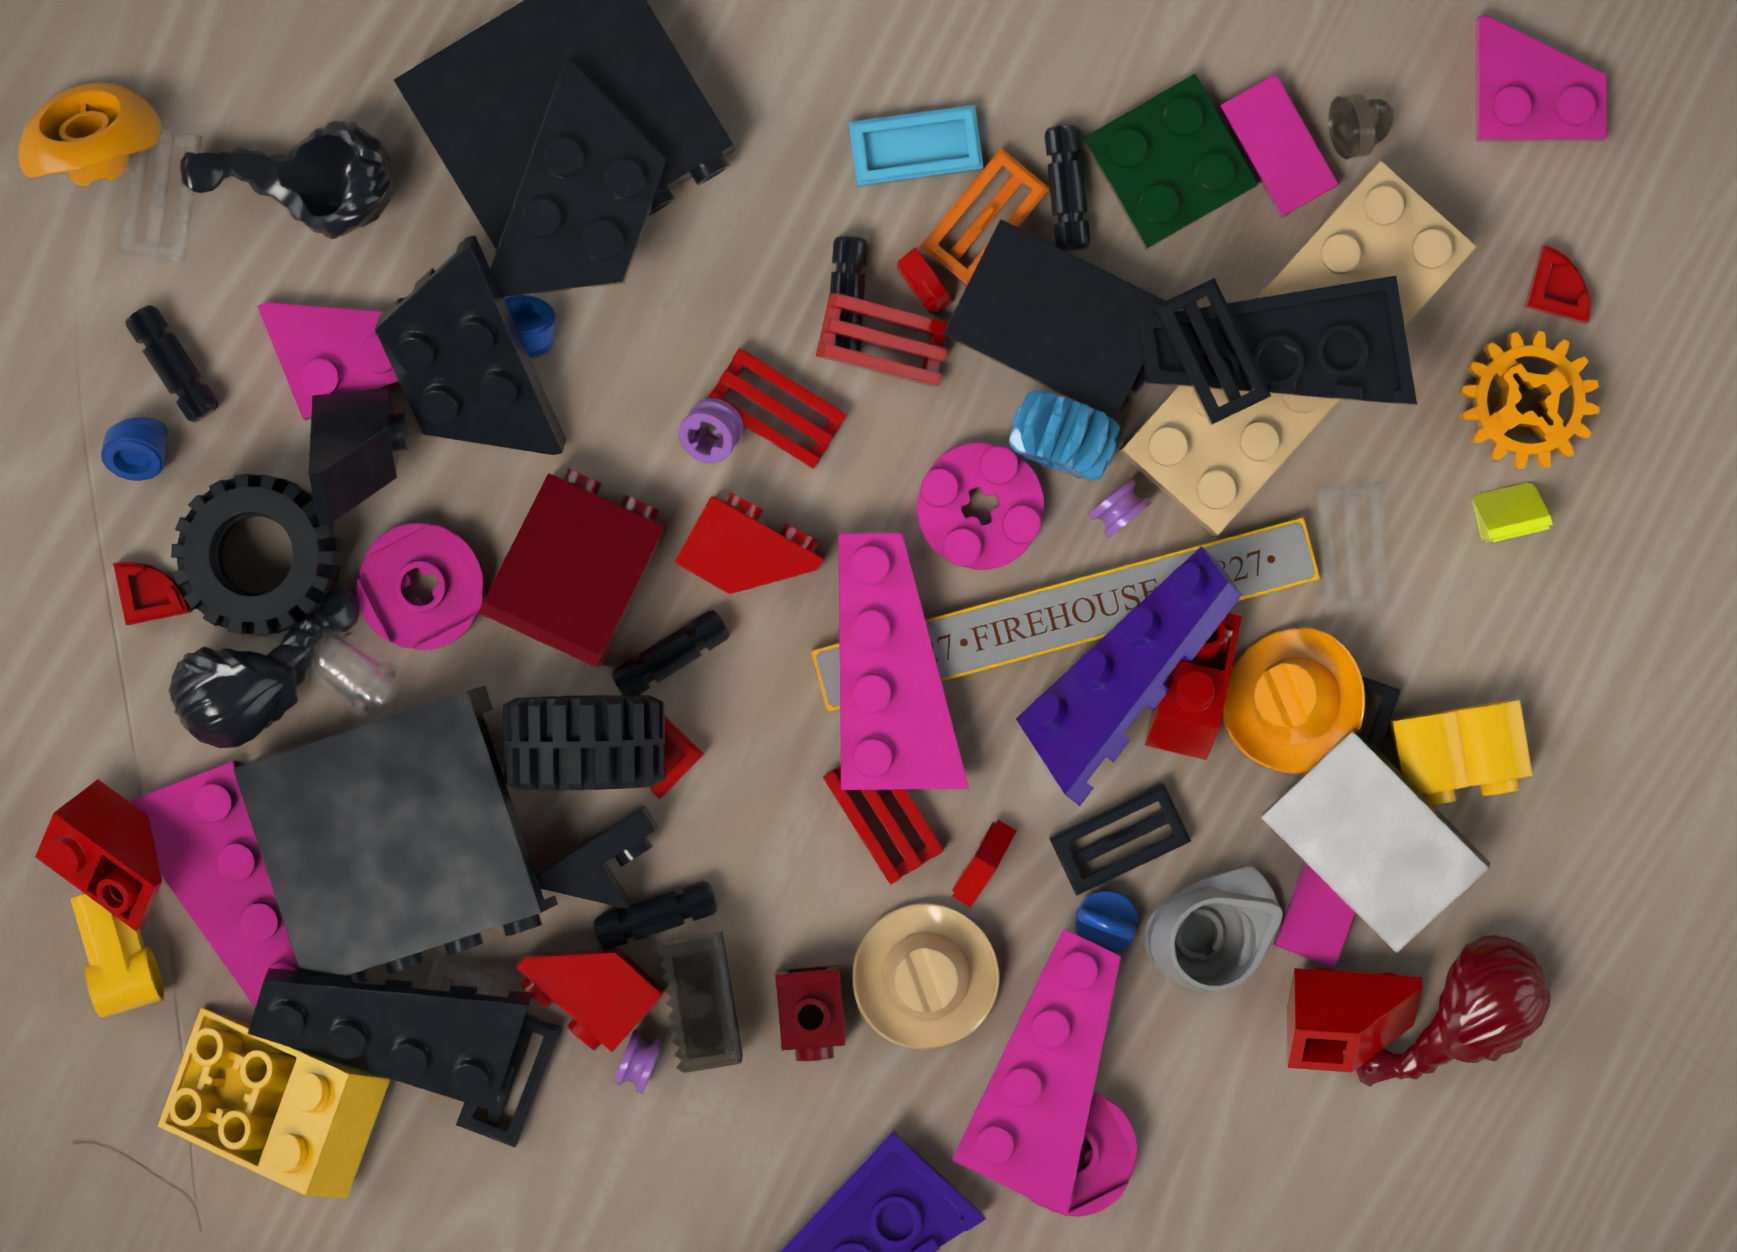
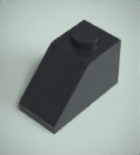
M389 388L312 396L308 474L319 525L332 524L397 478L398 452L408 451V430L404 412L393 413Z

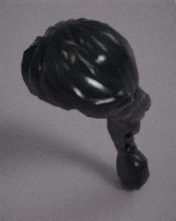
M333 121L324 128L315 129L306 139L295 145L288 156L276 155L269 157L262 151H250L238 147L231 152H204L197 154L186 152L180 161L182 182L193 192L204 193L213 191L225 178L233 176L241 181L248 182L256 193L271 196L283 207L287 208L293 219L304 222L311 231L322 233L326 238L337 239L378 220L390 202L394 182L390 170V158L378 139L360 128L355 121Z
M338 586L333 593L325 598L318 610L309 617L293 624L284 636L281 644L267 655L226 648L215 651L208 647H202L194 653H186L183 659L177 663L168 690L175 707L174 713L179 716L180 723L198 741L220 749L239 747L255 739L264 729L268 728L273 722L280 720L287 710L298 703L297 687L305 680L306 671L314 659V646L319 643L323 634L329 631L347 632L357 624L360 605L356 596L349 589Z

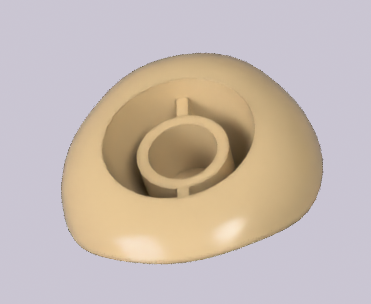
M937 904L908 905L882 917L863 938L853 965L854 995L860 1012L867 1023L886 1040L912 1049L942 1048L969 1036L989 1015L999 988L998 962L986 935L965 915Z

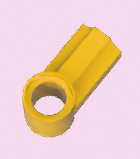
M86 894L70 898L89 962L85 965L86 983L92 1004L98 1016L105 1018L163 1001L164 987L158 963L151 948L144 946L140 928L134 931Z

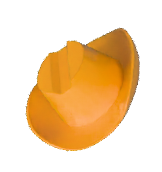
M93 82L68 88L48 99L26 124L20 137L18 148L20 169L29 178L64 172L69 180L78 186L88 187L92 181L100 179L112 181L122 175L128 168L130 154L147 150L158 141L162 132L161 120L149 102L124 86L109 82Z
M1289 628L1276 631L1250 646L1233 665L1222 715L1226 730L1235 745L1258 764L1285 773H1305L1354 726L1360 731L1365 709V691L1362 676L1350 652L1331 635L1312 628Z

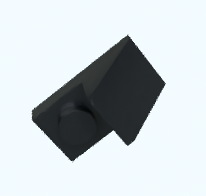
M645 806L537 874L540 888L616 907L630 908L632 905L631 901L606 862L615 857L622 867L652 848L653 845L647 835L654 832L658 825Z

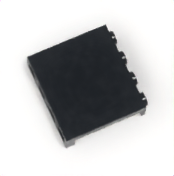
M524 0L393 79L496 250L565 60L575 63L667 160L668 163L649 216L675 200L671 190L692 177L697 185H701L730 167L725 157L735 152L732 141L646 0Z
M486 686L471 689L233 769L300 971L347 975L353 978L354 983H363L367 981L365 969L385 963L389 974L396 973L424 963L425 959L422 951L444 945L447 955H452L483 944L480 932L503 926L507 937L542 925L539 913L558 905L555 895L545 899L543 897L506 783H504V777L482 714L493 710Z

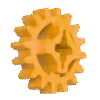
M1537 331L1533 333L1529 345L1524 346L1521 336L1518 332L1507 335V351L1505 352L1493 342L1483 347L1485 355L1489 360L1487 365L1474 361L1468 364L1466 369L1472 376L1477 378L1475 385L1460 387L1458 394L1472 399L1473 408L1465 410L1459 414L1460 421L1469 422L1476 420L1479 429L1469 439L1473 445L1486 440L1493 444L1488 459L1495 462L1500 460L1506 452L1512 453L1513 469L1521 470L1527 464L1529 455H1533L1536 464L1542 469L1551 467L1550 451L1555 450L1565 459L1575 454L1569 442L1571 436L1583 440L1589 439L1592 432L1581 423L1583 416L1599 414L1600 407L1586 402L1585 393L1598 388L1599 384L1598 380L1582 381L1579 372L1589 362L1585 356L1572 361L1565 358L1569 348V341L1565 339L1560 340L1549 349L1546 348L1545 332ZM1515 359H1539L1554 368L1543 375L1529 373ZM1495 376L1494 380L1500 387L1498 408L1489 413L1487 403L1488 390ZM1519 385L1525 391L1537 388L1540 391L1542 397L1535 403L1536 408L1540 412L1538 416L1533 411L1520 413L1517 410L1515 404L1522 399L1521 392L1518 390ZM1568 388L1570 408L1564 422L1557 412L1560 393ZM1515 426L1530 428L1534 435L1539 437L1542 442L1533 444L1521 443L1507 437L1504 433Z

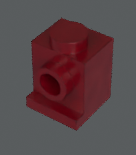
M840 964L776 970L775 981L782 1051L795 1050L796 1061H818L834 1058L833 1046L846 1045ZM809 1004L818 1006L824 1015L821 1024L813 1028L804 1026L798 1016L801 1008Z

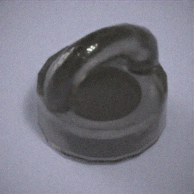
M1360 93L1337 96L1333 99L1329 108L1328 124L1331 141L1338 155L1348 160L1366 157L1372 153L1374 146L1379 144L1388 135L1393 124V109L1387 101L1383 99L1367 100ZM1373 115H1378L1376 124H1374Z

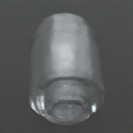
M329 631L323 634L319 643L314 646V659L306 671L313 676L312 684L360 718L365 717L371 710L378 715L382 714L401 688V683L394 679L399 666L350 631L344 634Z

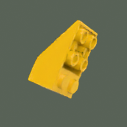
M201 1007L158 1127L305 1196L347 1199L390 1079L247 1034L250 1026L249 1023Z

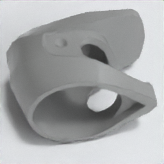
M1243 865L1201 878L1165 900L1152 913L1147 922L1144 947L1149 961L1158 973L1180 988L1194 992H1212L1229 989L1242 983L1255 972L1282 922L1283 912L1278 904L1274 890L1264 876L1255 867Z

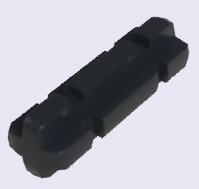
M1075 125L1053 126L1045 132L1046 155L1052 157V163L1048 164L1053 216H1058V223L1054 224L1056 247L1064 251L1082 250L1090 244L1089 221L1083 220V213L1087 212L1083 162L1082 160H1077V153L1081 151L1080 133Z
M839 236L833 241L832 263L836 264V272H831L830 294L839 293L864 300L866 274L861 273V268L866 266L868 244L866 239L855 236ZM841 311L839 320L862 326L863 316ZM836 334L834 345L860 352L861 341Z
M147 305L131 314L125 321L127 329L137 343L145 345L146 348L142 352L169 393L177 394L179 397L176 403L186 419L191 422H197L214 412L218 407L217 399L207 384L201 385L198 381L201 375L174 333L168 334L165 328L168 324L159 310L152 305Z
M715 610L707 611L691 621L693 626L686 630L682 627L640 653L642 658L634 662L631 659L616 668L611 675L621 694L640 695L650 688L649 683L653 680L659 683L702 656L700 651L707 647L710 651L726 641L730 633L720 615Z
M702 881L684 887V893L676 895L675 891L631 905L630 908L626 909L625 913L619 914L616 910L598 916L593 921V928L600 947L603 950H610L627 944V938L634 936L636 940L684 925V919L692 917L693 921L714 915L717 911V902L712 887L708 882Z

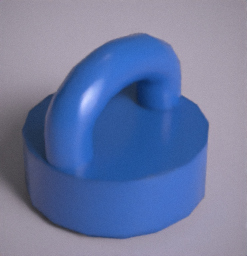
M517 295L504 299L530 359L538 358L548 353L553 346L555 335V313L553 308L546 301L535 296Z
M146 417L126 419L113 425L104 436L101 450L103 464L116 476L127 480L142 481L157 476L165 465L168 451V430L166 426L154 418Z
M1104 889L1092 892L1082 900L1076 910L1074 924L1078 936L1113 953H1117L1132 943L1137 935L1139 920L1135 907L1127 897L1117 891Z

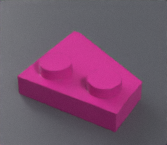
M1478 16L1476 18V142L1604 141L1607 139L1606 74L1490 16Z
M270 302L257 306L303 420L311 419L312 396L385 389L399 383L375 332V327L379 316L383 313L382 311Z

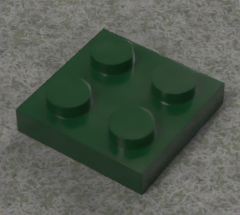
M1195 74L1083 138L1084 143L1145 250L1258 186Z

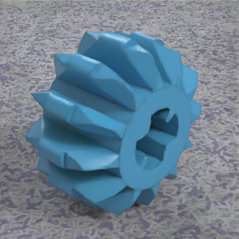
M1036 390L1028 392L1022 405L1018 406L1011 425L1013 429L1009 444L1016 453L1023 455L1026 459L1035 461L1060 473L1092 481L1101 479L1107 465H1111L1118 446L1116 442L1120 426L1115 419L1106 416L1105 412L1095 410L1089 407L1088 404L1079 403L1069 397H1062L1050 391Z

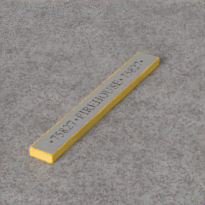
M1304 517L926 619L925 622L941 682L1103 638L1201 546L1218 561L1241 592L1242 596L1238 601L1318 580L1320 577ZM838 643L811 651L827 713L840 709Z

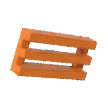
M1000 148L921 244L920 249L935 259L939 265L952 273L967 287L986 247L968 269L959 262L960 258L1023 183L1031 192L1006 221L1018 228L1048 193L1050 188ZM1002 167L1005 168L1012 176L952 249L946 252L939 244Z

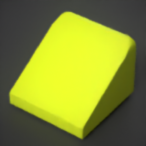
M1526 482L1479 493L1472 500L1481 541L1485 540L1486 543L1550 529V525H1553L1551 516L1536 486L1532 483Z

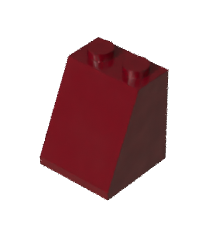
M567 468L562 479L550 473L547 474L478 614L586 664L599 668L605 665L668 528L655 522L660 510L626 494L621 505H617L597 495L602 483Z

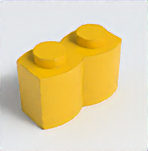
M1519 699L1495 701L1390 720L1397 769L1432 805L1456 801L1455 789L1480 785L1482 796L1520 790L1518 779L1533 776Z

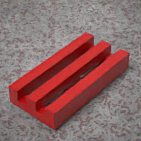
M839 293L829 294L816 357L931 387L940 386L942 374L938 373L940 362L945 361L948 349L943 348L945 342L943 333L948 323ZM841 311L929 334L928 342L923 343L839 320ZM836 334L924 357L922 368L835 346Z
M738 348L732 361L708 396V398L720 399L729 403L739 413L743 426L813 470L847 417V414L741 348ZM746 367L828 418L829 422L824 430L739 378L738 375L742 368ZM730 387L814 439L816 442L810 452L726 400L724 397Z
M841 765L823 776L824 781L890 885L900 880L901 877L919 868L928 860L944 852L941 844L906 789L891 791L926 845L916 853L876 790H861L904 858L902 862L894 866L847 790H841Z

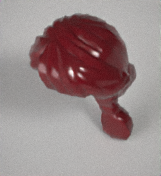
M1497 935L1483 936L1466 944L1447 973L1445 988L1439 1000V1009L1431 1024L1422 1031L1416 1042L1410 1045L1403 1054H1394L1382 1049L1358 1067L1356 1072L1360 1082L1371 1087L1374 1083L1392 1078L1418 1079L1423 1074L1434 1073L1439 1065L1446 1064L1453 1059L1466 1063H1478L1484 1059L1497 1061L1503 1054H1508L1521 1048L1523 1040L1532 1035L1542 1025L1550 1006L1551 994L1545 981L1544 971L1539 965L1536 956L1523 943Z

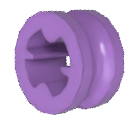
M707 398L699 401L682 421L679 429L680 442L685 451L696 460L713 464L721 462L730 455L733 447L740 441L743 433V422L737 410L729 403L720 399ZM704 422H708L716 427L713 432L714 434H722L718 440L706 435L709 430L708 427L701 429Z
M1132 478L1088 513L1092 520L1100 519L1104 522L1105 530L1103 533L1107 538L1113 536L1152 503L1147 496L1141 498L1136 495L1134 490L1136 482Z
M634 1029L613 1083L621 1085L625 1081H630L634 1083L636 1092L643 1094L664 1040L656 1038L653 1042H647L642 1038V1032Z

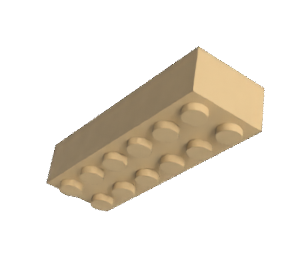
M1379 161L1256 298L1396 275L1404 326H1406L1477 246L1382 161ZM1176 386L1118 452L1211 536H1218L1340 399L1271 394V397L1210 425L1193 388ZM1210 389L1218 407L1228 403L1223 390ZM1239 391L1240 394H1241V396L1244 395V394H1246V393H1249V392Z

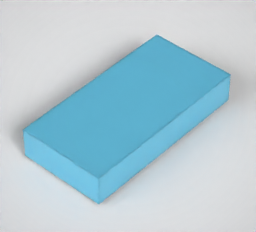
M975 105L848 122L857 187L983 170Z

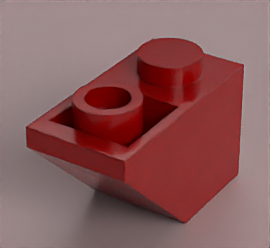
M729 492L724 502L711 495L674 563L726 593L735 594L817 571L824 559L813 553L819 541L787 523L783 526L780 534L758 522L763 512L761 508Z
M1228 613L1193 660H1180L1172 670L1166 686L1170 690L1157 707L1151 711L1145 746L1207 760L1220 730L1242 616Z
M99 779L53 812L35 858L134 931H137L143 926L162 883L149 816Z
M619 947L610 950H603L601 948L528 953L516 966L525 975L519 982L521 987L526 992L532 993L531 997L545 1008H548L553 1002L559 1005L573 1018L567 1027L594 1051L602 1044L612 1053L657 1003L666 990Z
M1294 968L1287 1004L1288 1068L1352 1073L1414 1026L1423 988L1422 977L1400 976L1387 972L1372 974L1334 971L1329 968Z

